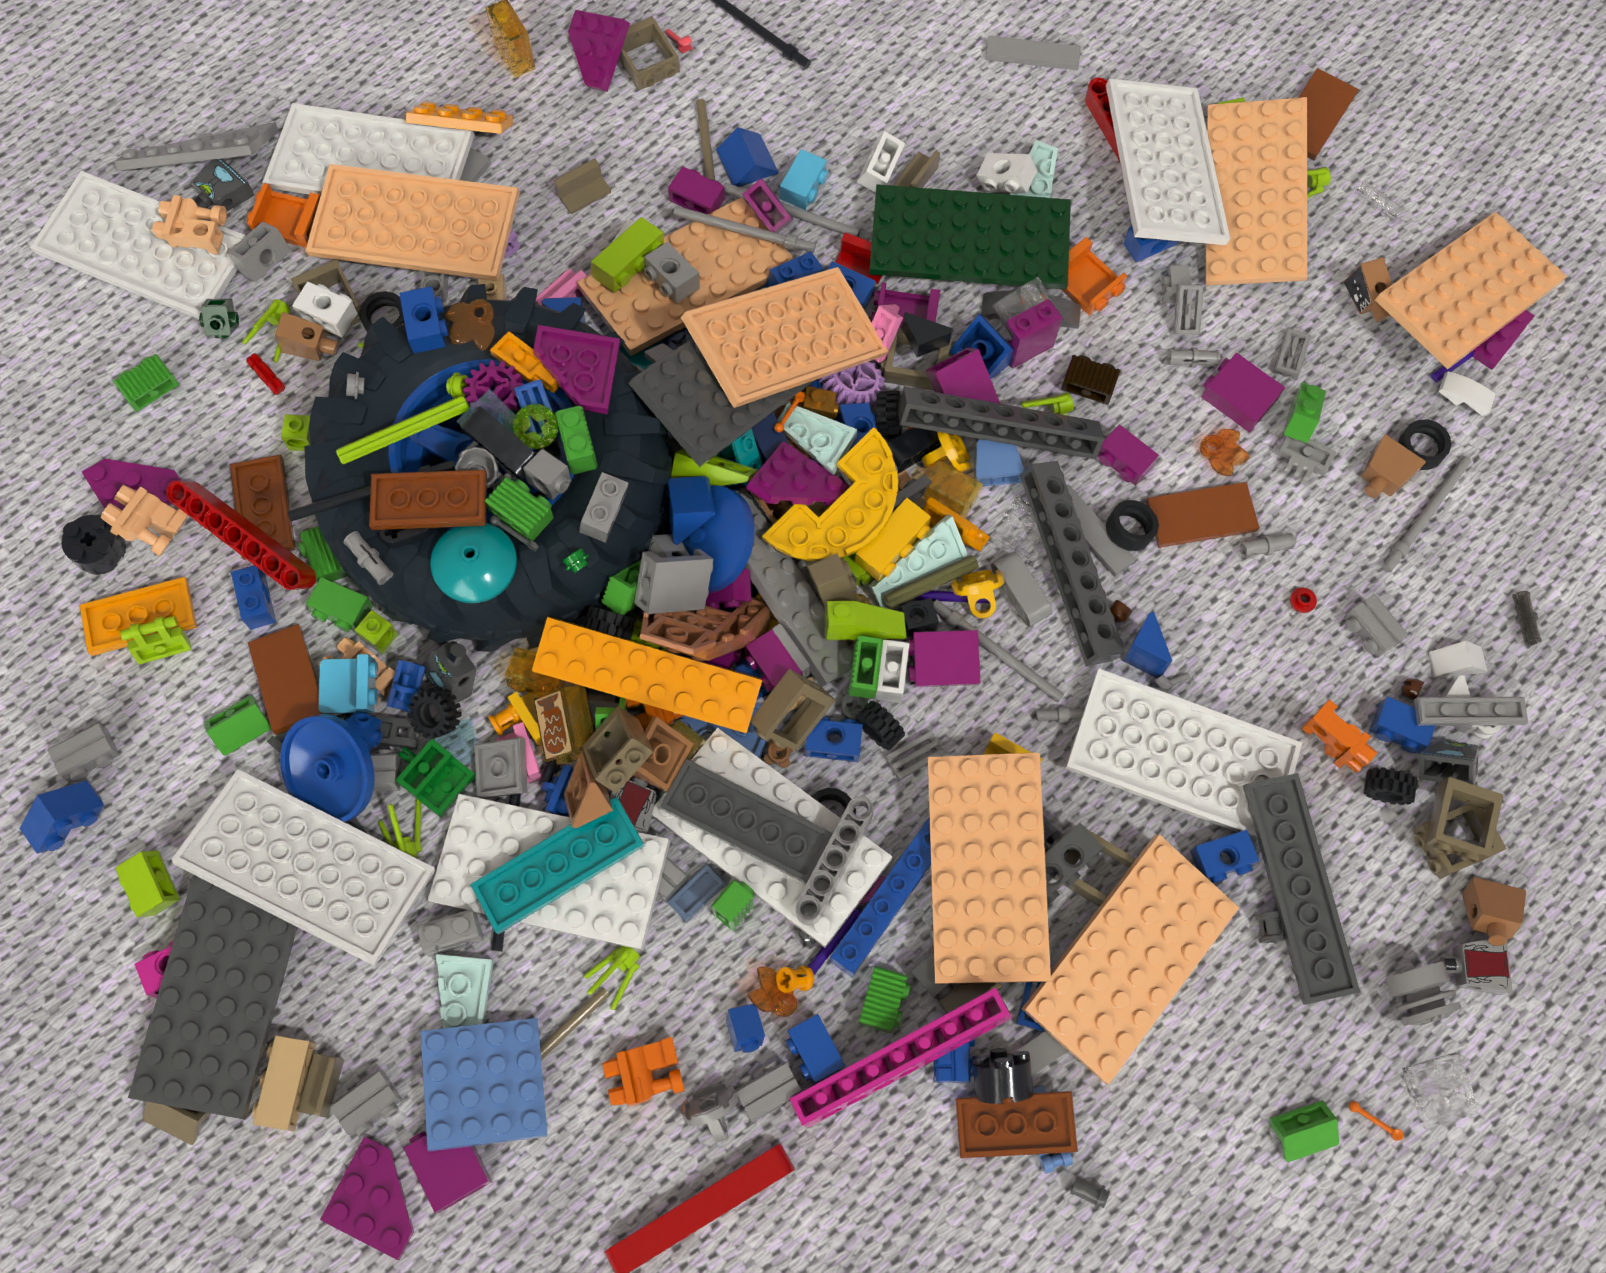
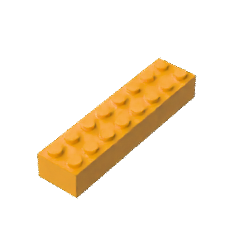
M550 616L547 617L532 667L533 672L743 733H747L762 680L758 677L707 662L697 661L690 657L602 633Z

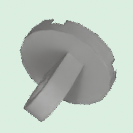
M725 1084L710 1085L696 1091L693 1094L694 1099L690 1102L688 1100L683 1102L680 1110L685 1123L689 1125L708 1124L715 1142L728 1139V1129L724 1116L738 1102L733 1086L729 1085L726 1088Z

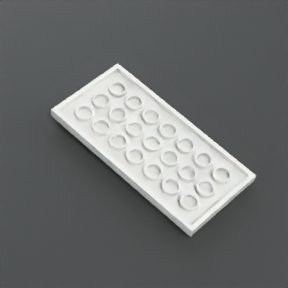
M1109 78L1106 89L1134 237L1227 245L1230 235L1198 89Z
M292 103L262 183L269 184L271 189L308 195L311 192L321 196L329 164L460 180L475 135L473 130L406 123L405 119Z
M80 171L30 248L35 254L199 319L200 312H202V304L206 299H220L238 270L227 252L246 235L218 225L224 235L219 254H212L207 249L195 247H171L167 240L156 238L152 232L154 222H165L166 218L161 217L159 214L160 201Z
M1098 668L1065 769L1235 832L1247 830L1250 837L1257 839L1243 785L1294 774L1302 742Z
M719 728L713 732L691 760L832 833L841 819ZM667 792L663 794L653 808L652 817L739 883L744 881L754 890L753 894L825 948L893 859V856L863 836L818 923L807 926L799 922L796 915V903L806 884L661 810L659 806ZM845 830L840 834L841 839L844 841H852L856 836L850 830ZM831 855L827 862L831 866H838L843 862V859L839 855ZM824 879L818 880L814 884V888L821 892L826 891L830 886L829 882ZM807 904L801 909L802 915L806 917L813 916L817 911L816 907L811 904Z
M237 769L171 859L174 865L373 966L377 965L435 872L434 867Z
M459 794L428 901L465 911L473 909L476 913L486 915L470 884L571 824L570 818ZM639 833L645 844L643 848L519 923L643 950L671 841L668 838Z

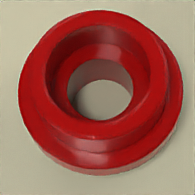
M1302 587L1293 591L1290 596V604L1295 611L1308 613L1315 608L1317 598L1312 590ZM1300 596L1306 597L1308 603L1302 602Z

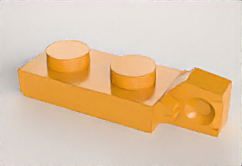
M507 332L490 349L492 356L500 362H505L508 368L514 366L516 374L520 373L521 377L528 383L541 379L543 387L552 393L560 387L534 355V350L511 332Z
M930 497L927 500L923 511L931 516L929 523L931 528L949 514L954 519L964 545L971 546L979 552L985 547L990 536L934 498Z

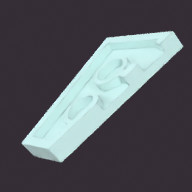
M788 403L786 405L783 412L778 418V422L781 421V419L791 406V403ZM796 406L784 424L783 430L789 439L832 475L838 469L836 466L837 462L847 454L858 435L857 429L799 406Z

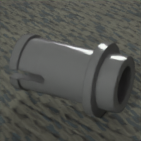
M1076 1176L1070 1194L1095 1204V1208H1098V1206L1104 1208L1110 1191L1105 1189L1104 1185L1099 1187Z

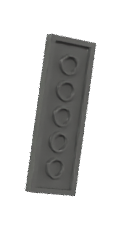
M688 759L685 760L659 806L661 810L804 884H807L833 834Z

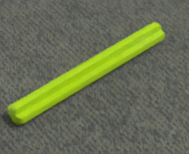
M464 396L454 398L336 450L338 458L342 464L351 462L469 410L468 403Z

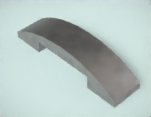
M996 291L983 294L981 315L985 318L1005 320L1006 316H1016L1049 299L1063 317L1060 327L1079 329L1081 305L1062 297L1039 292Z

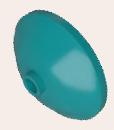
M486 523V526L453 527L442 535L432 551L430 561L431 573L439 589L448 597L463 603L485 602L501 594L511 583L517 568L516 550L508 535L492 524ZM468 552H475L472 558L466 557Z

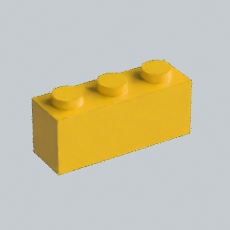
M906 498L891 514L879 535L856 553L855 563L878 582L883 576L888 578L896 569L897 565L895 563L900 557L905 559L914 548L912 544L918 538L922 540L931 529L929 527L931 516L910 499Z

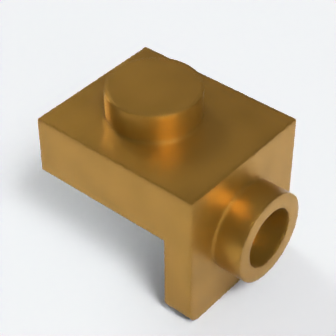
M811 386L805 388V399L802 408L829 419L837 417L839 403H835L836 392Z

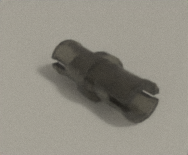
M1517 592V594L1512 595L1517 611L1516 623L1521 627L1524 645H1535L1537 642L1540 643L1542 641L1536 622L1538 620L1537 612L1533 610L1530 592Z

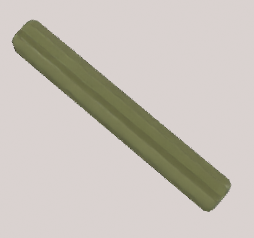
M969 555L883 596L885 605L889 609L895 608L972 572L979 567L975 556Z

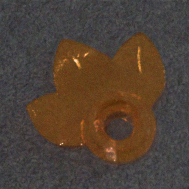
M477 299L470 304L456 303L448 309L445 316L454 322L450 331L451 342L454 345H459L473 339L478 348L485 351L492 343L495 335V330L491 323L494 318L492 305L486 300ZM478 308L484 309L482 317H476L475 315Z
M1223 429L1217 435L1204 437L1200 443L1201 454L1210 460L1211 467L1221 475L1232 476L1233 466L1241 465L1250 458L1248 453L1237 444L1240 437L1239 431ZM1208 446H1214L1216 451L1209 449Z
M758 967L757 974L761 988L754 990L748 995L751 1002L763 1012H773L779 1017L791 1016L797 1009V1000L793 994L794 990L790 993L780 991L776 982L777 972L770 967Z

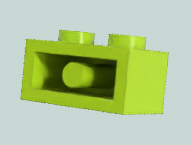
M158 850L140 851L115 867L119 876V883L124 888L130 901V908L137 918L154 916L180 900Z

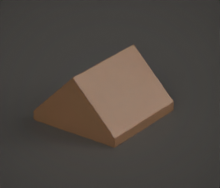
M653 716L645 730L653 753L633 776L668 792L694 743L658 717Z
M582 749L564 792L573 828H578L613 811L607 787L595 780Z

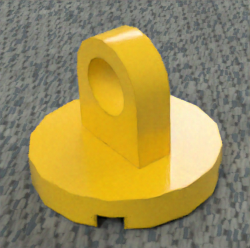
M937 432L942 446L921 459L926 469L936 466L947 459L951 461L959 472H963L971 467V463H967L970 460V456L961 437L943 432Z
M992 570L975 571L962 576V581L958 582V579H955L951 584L955 595L968 597L970 610L978 618H988L995 612L996 601L993 590L999 588L1005 582L1003 573L1000 570H996V574H992ZM979 599H987L990 602V607L985 611L978 610L975 604Z

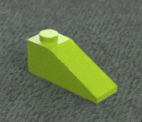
M682 448L675 453L671 478L706 476L709 478L710 486H724L748 482L758 470L717 456L699 467Z
M827 601L824 615L826 640H856L858 636L880 639H906L903 612L857 601Z

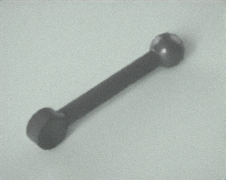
M498 515L490 517V524L501 527L526 544L534 552L538 550L539 546L534 541L528 540L503 523Z

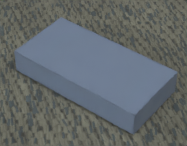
M707 863L667 903L687 923L726 885V882Z

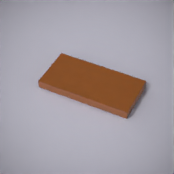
M1319 68L1316 69L1298 97H1307V157L1313 161L1320 153L1359 90Z
M282 455L230 464L235 510L287 550H296L293 526L287 512L290 510Z
M486 470L372 474L369 526L371 530L486 526L487 472Z
M1247 482L1151 497L1146 500V505L1153 510L1158 519L1159 528L1155 535L1158 548L1252 533L1260 529Z
M299 624L248 642L270 725L275 735L288 731L301 719L316 714H324L319 711V685L304 634Z
M1072 1091L1033 1093L1031 1098L1013 1103V1098L1003 1099V1104L983 1103L978 1101L977 1097L956 1098L960 1158L1078 1152Z

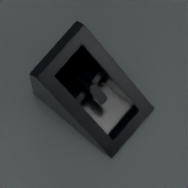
M907 312L903 316L902 330L916 357L949 345L953 328Z

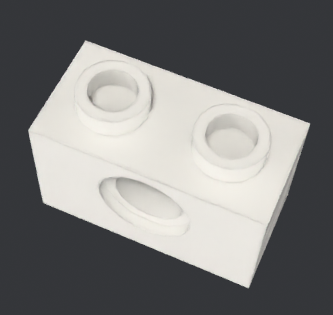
M884 131L875 141L857 182L875 193L876 184L886 185L905 143Z
M987 153L976 176L985 192L1027 193L1037 173V169L1030 154Z
M308 281L292 305L299 318L322 325L326 331L340 337L344 336L358 314L352 299L344 294L337 295L324 285H314Z
M883 640L875 700L902 702L909 643Z

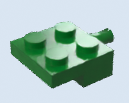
M432 738L417 756L407 747H404L402 750L408 756L401 751L398 754L409 765L395 781L440 818L457 800L458 795L462 794L476 777L475 773Z

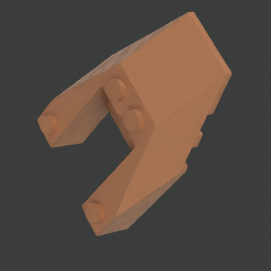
M752 597L751 602L742 603L741 607H738L732 613L706 605L705 609L657 614H647L644 611L640 639L664 647L666 651L671 653H683L690 655L692 659L697 661H709L744 648L769 631L772 611L765 601Z

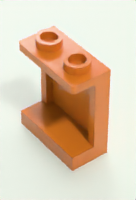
M263 183L261 191H258L256 194V203L253 210L248 213L247 223L252 231L263 221L278 228L286 243L307 247L320 195L310 192L308 199L274 192L269 184Z
M1085 237L1069 250L1068 286L1066 290L1062 291L1075 303L1081 305V309L1090 316L1096 310L1098 312L1102 311L1111 297H1118L1125 290V282L1128 276L1125 273L1117 276L1091 252L1093 243Z

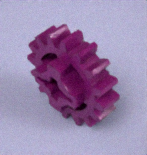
M493 360L490 361L489 367H485L482 363L479 364L480 371L477 372L472 369L470 372L473 378H465L467 387L463 388L465 397H467L468 406H472L473 412L480 406L488 413L493 414L497 420L500 413L509 417V409L518 410L516 402L519 401L514 388L524 385L520 373L516 374L514 366L507 369L503 361L499 366H495Z

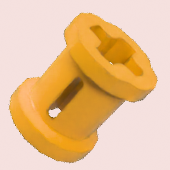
M511 703L507 704V708L499 713L487 716L499 737L503 735V731L516 723H522L521 718Z
M805 965L799 966L797 969L783 967L777 973V986L784 993H790L794 989L808 991L813 986V971Z

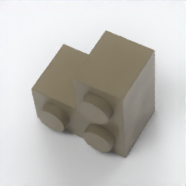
M838 553L820 561L804 560L825 610L827 601H856L853 591L857 589V586L852 577L853 574L847 561L844 558H839Z

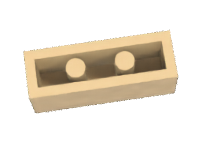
M275 1036L274 1042L270 1043L267 1051V1059L269 1060L267 1071H264L260 1078L259 1087L262 1089L259 1101L255 1102L252 1109L253 1125L295 1132L300 1113L298 1108L315 1052V1043Z

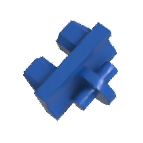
M403 659L398 660L387 707L401 709L409 713L412 712V710L408 709V706L413 703L410 701L412 697L420 692L426 666Z
M564 764L559 777L554 776L551 783H542L541 789L547 793L544 799L548 803L546 810L552 814L569 817L564 792L574 770L572 766Z

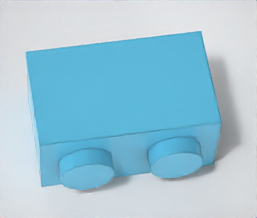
M801 149L780 185V200L806 210L809 203L815 202L820 184L824 185L828 178L829 171L826 170L827 160Z

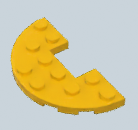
M873 427L837 462L836 466L854 484L820 517L815 515L806 505L794 504L762 535V539L776 550L788 556L807 561H820L837 553L839 558H843L861 550L872 542L887 524L898 492V474L892 457L893 454L882 435Z

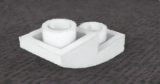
M1449 371L1444 374L1439 392L1456 406L1465 402L1481 416L1490 413L1496 395L1482 384Z

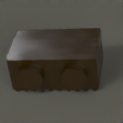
M1072 355L1061 390L1109 405L1120 369H1115L1109 363H1096L1084 355Z

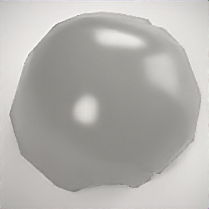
M472 447L461 452L455 466V471L486 470L487 489L495 483L499 472L496 458L486 449Z

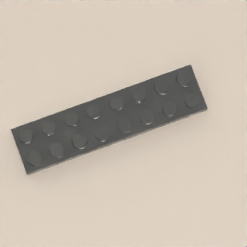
M1295 773L1243 785L1277 912L1280 913L1279 919L1303 1005L1359 993L1360 989L1299 774Z

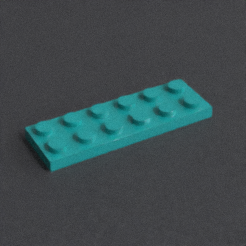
M618 797L610 800L613 811L578 828H573L571 824L470 884L495 933L499 935L645 846Z

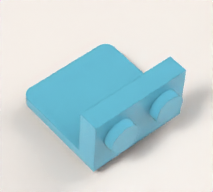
M357 654V659L322 660L320 662L319 711L324 714L355 713L357 710L363 713H374L375 705L378 702L375 678L378 677L379 669L376 659L369 654Z

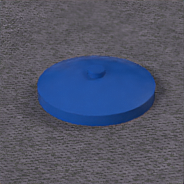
M713 485L711 486L716 514L682 541L690 556L694 555L695 549H701L713 558V571L708 587L709 593L718 592L726 588L741 574L751 555L755 534L753 515L746 500L736 491Z
M316 714L296 722L289 729L282 743L280 754L281 773L289 795L343 822L359 816L371 800L375 783L373 761L359 733L346 721L329 714Z

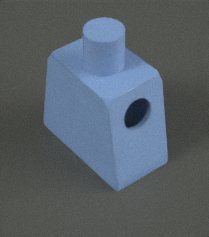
M983 439L977 440L974 450V488L1022 483L1020 474L1025 469L1016 445Z

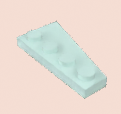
M1036 140L1029 153L1037 169L1027 193H1010V195L1050 198L1058 148Z
M947 514L922 540L916 542L913 545V550L905 559L900 557L895 563L897 565L896 569L888 578L883 576L879 582L874 580L869 585L878 607L887 608L883 600L884 595L968 556L951 515Z
M436 954L443 1028L484 1024L494 961L490 959Z

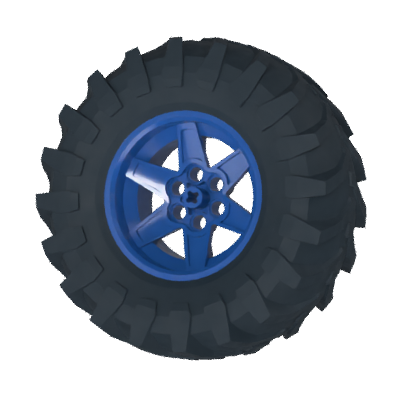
M485 284L470 285L457 304L443 307L444 312L440 313L441 320L445 319L449 334V336H444L446 347L414 354L408 342L405 323L395 328L382 316L370 326L364 340L360 358L342 352L334 363L329 382V396L315 397L309 423L311 445L304 446L305 479L312 503L370 486L372 474L419 471V467L430 464L433 456H437L445 462L452 460L454 466H456L459 454L474 442L468 435L459 432L462 430L460 428L461 425L473 413L472 406L469 407L467 412L346 464L341 463L336 450L454 399L447 392L446 383L448 378H451L455 372L466 375L468 378H473L470 372L472 369L478 372L480 371L479 364L482 363L485 367H489L492 360L495 366H499L501 362L491 355L490 349L507 332H511L533 350L538 325L601 335L590 326L579 321L586 309L572 303L559 312L537 305L535 302L538 289L523 287L512 300H487ZM616 332L605 335L607 337L619 338V349L625 343ZM620 350L618 351L608 414L584 411L598 465L596 469L571 474L560 432L533 441L519 402H516L518 406L517 411L508 410L509 417L500 413L498 421L503 426H505L503 418L524 419L509 431L533 452L555 440L561 450V462L568 466L571 482L567 490L561 494L559 493L554 500L546 496V500L552 505L551 510L554 518L535 538L534 542L539 546L536 552L501 527L496 526L511 539L516 550L517 568L509 586L501 594L485 602L463 603L456 601L444 594L433 579L430 566L432 551L442 535L453 527L435 528L431 536L394 549L385 545L380 536V530H371L369 526L370 498L315 514V517L326 543L345 573L349 574L348 577L365 595H369L375 603L385 609L383 613L393 621L406 622L410 625L415 624L429 630L428 639L441 644L459 638L477 640V651L493 652L514 639L527 638L529 648L532 649L539 647L547 617L550 616L583 626L589 605L606 608L607 606L602 603V599H604L603 595L610 581L609 577L642 559V552H648L653 535L665 534L668 518V481L671 478L673 468L670 437L667 434L668 430L628 384L633 377L642 371L634 366ZM356 371L359 372V377L364 378V394H358L357 399H355V396H346L347 373L356 374ZM522 378V383L524 385L528 384V382ZM561 386L554 393L544 388L558 426L555 413L559 410L576 407V405ZM533 387L532 390L546 429L550 430L552 427L537 387ZM525 390L522 395L538 434L541 433V429L527 390ZM498 465L499 472L504 476L506 472ZM602 472L629 483L626 496L606 543L579 533L582 518ZM527 479L522 481L529 487V492L544 495L539 490L528 484ZM487 489V498L493 493V489ZM486 508V523L490 524V517L494 514L488 508ZM396 529L391 531L392 539L398 537ZM358 531L367 544L379 552V558L393 572V576L383 585H379L366 568L360 567L357 563V557L343 543L350 533ZM579 548H582L585 554H589V557L586 558L588 564L575 573L572 569L565 570L566 565L562 560ZM468 552L466 557L472 558L475 552Z

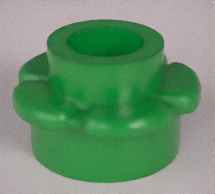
M582 548L571 553L562 560L566 565L565 570L572 569L575 573L588 564L586 558L589 557V554H585Z

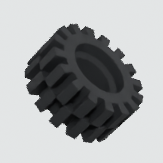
M878 391L876 396L878 432L882 437L900 436L902 434V425L899 423L897 410L901 397L900 391Z
M589 605L583 626L631 640L637 619L626 614L615 613L606 608Z
M433 687L417 693L410 700L413 703L408 706V709L412 710L411 713H408V718L414 719L410 724L412 727L417 725L418 728L415 731L418 734L423 732L422 737H430V739L439 738L456 729L455 726L459 725L460 720L456 718L461 717L462 712H457V708L461 706L460 703H454V700L457 699L455 695L449 696L450 690H443V687ZM430 703H433L440 712L439 722H436L431 717L429 711Z
M870 701L855 716L856 721L859 724H863L864 732L885 750H891L905 736L904 729L899 725V721L895 720L894 716L888 713L885 707L882 708L878 702Z
M1376 767L1373 770L1368 769L1363 793L1375 801L1381 800L1383 803L1390 802L1393 805H1396V803L1399 805H1409L1411 802H1415L1418 780L1416 776H1413L1411 773L1405 774L1403 770L1395 771L1396 769L1394 768L1389 770L1386 767H1381V769Z

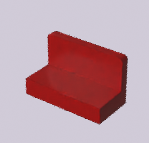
M845 232L841 240V251L835 262L876 281V284H879L883 276L869 274L872 242Z

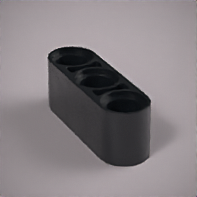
M478 406L460 428L478 445L489 451L514 476L524 481L526 479L524 467L537 454L490 413Z
M914 427L887 443L898 469L897 474L919 462L925 455L941 446L937 431Z

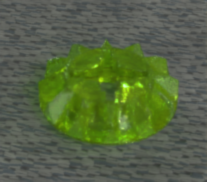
M530 404L520 409L513 421V431L515 436L529 448L540 449L551 444L556 438L558 422L555 414L546 406ZM528 416H531L537 422L547 420L541 426L542 438L535 431L525 434V431L531 426Z

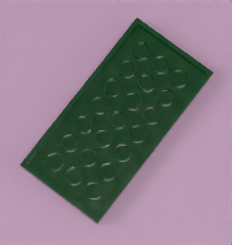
M876 184L869 274L1066 290L1069 269L1071 199Z

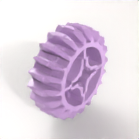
M870 362L818 379L819 383H823L821 389L836 392L835 403H839V405L869 403L870 409H872L876 405L878 391H884L885 388L883 385L885 378L881 376L882 370L875 369L876 363Z

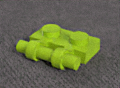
M164 616L157 617L153 622L142 625L140 623L132 624L130 628L120 631L123 641L134 639L128 641V650L139 665L192 650L191 642L182 627L170 629L178 626L176 616L167 618ZM157 631H158V633H156V634H152V635L146 636L147 634L154 633V632H157Z

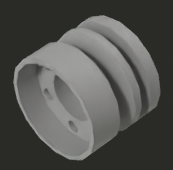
M1443 961L1385 979L1392 997L1406 996L1407 1002L1396 1008L1397 1011L1401 1012L1408 1009L1412 1011V1016L1401 1019L1403 1026L1425 1025L1448 1018L1457 1010L1462 1009L1460 1002L1449 1005L1445 1003L1444 998L1456 995L1455 990L1441 991L1439 988L1440 985L1450 980Z

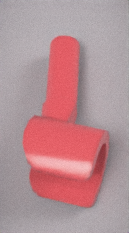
M670 29L665 31L677 44L681 53L693 49L690 45L692 40L689 36L680 38Z

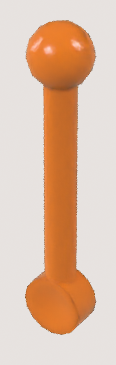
M799 392L794 397L793 403L781 421L774 425L776 432L780 433L784 430V424L798 403L804 401L805 394L803 392Z
M1357 1101L1349 1103L1350 1111L1360 1113L1390 1133L1393 1140L1400 1141L1403 1139L1404 1133L1402 1130L1393 1129L1362 1109Z

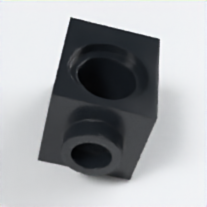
M932 598L901 605L900 612H903L905 617L906 638L912 637L914 632H932L937 630L939 620ZM912 615H919L923 621L916 623L910 617Z

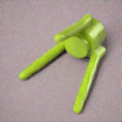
M1327 167L1307 170V187L1313 188L1312 191L1307 193V199L1315 194L1323 193V187L1330 184L1331 174Z
M274 299L267 311L254 324V328L243 339L242 343L247 344L267 321L278 326L282 312L290 314L291 308L285 302ZM277 344L273 359L275 363L279 361L281 355L279 344Z
M1068 392L1020 402L1023 408L1048 404L1051 413L1067 416V413L1074 410V402Z
M416 799L414 842L411 841V837L402 838L393 804H389L388 810L396 836L394 842L384 822H378L387 844L418 859L417 853L422 852L420 843L421 802Z
M625 946L616 947L607 957L584 975L588 979L609 962L612 963L589 988L587 994H593L617 968L623 973L628 969L610 1007L611 1010H615L633 974L640 967L636 962L641 956L633 948Z

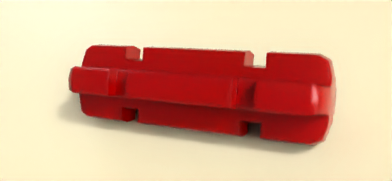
M253 353L247 357L246 362L275 395H279L285 390L284 383L262 361L258 354Z

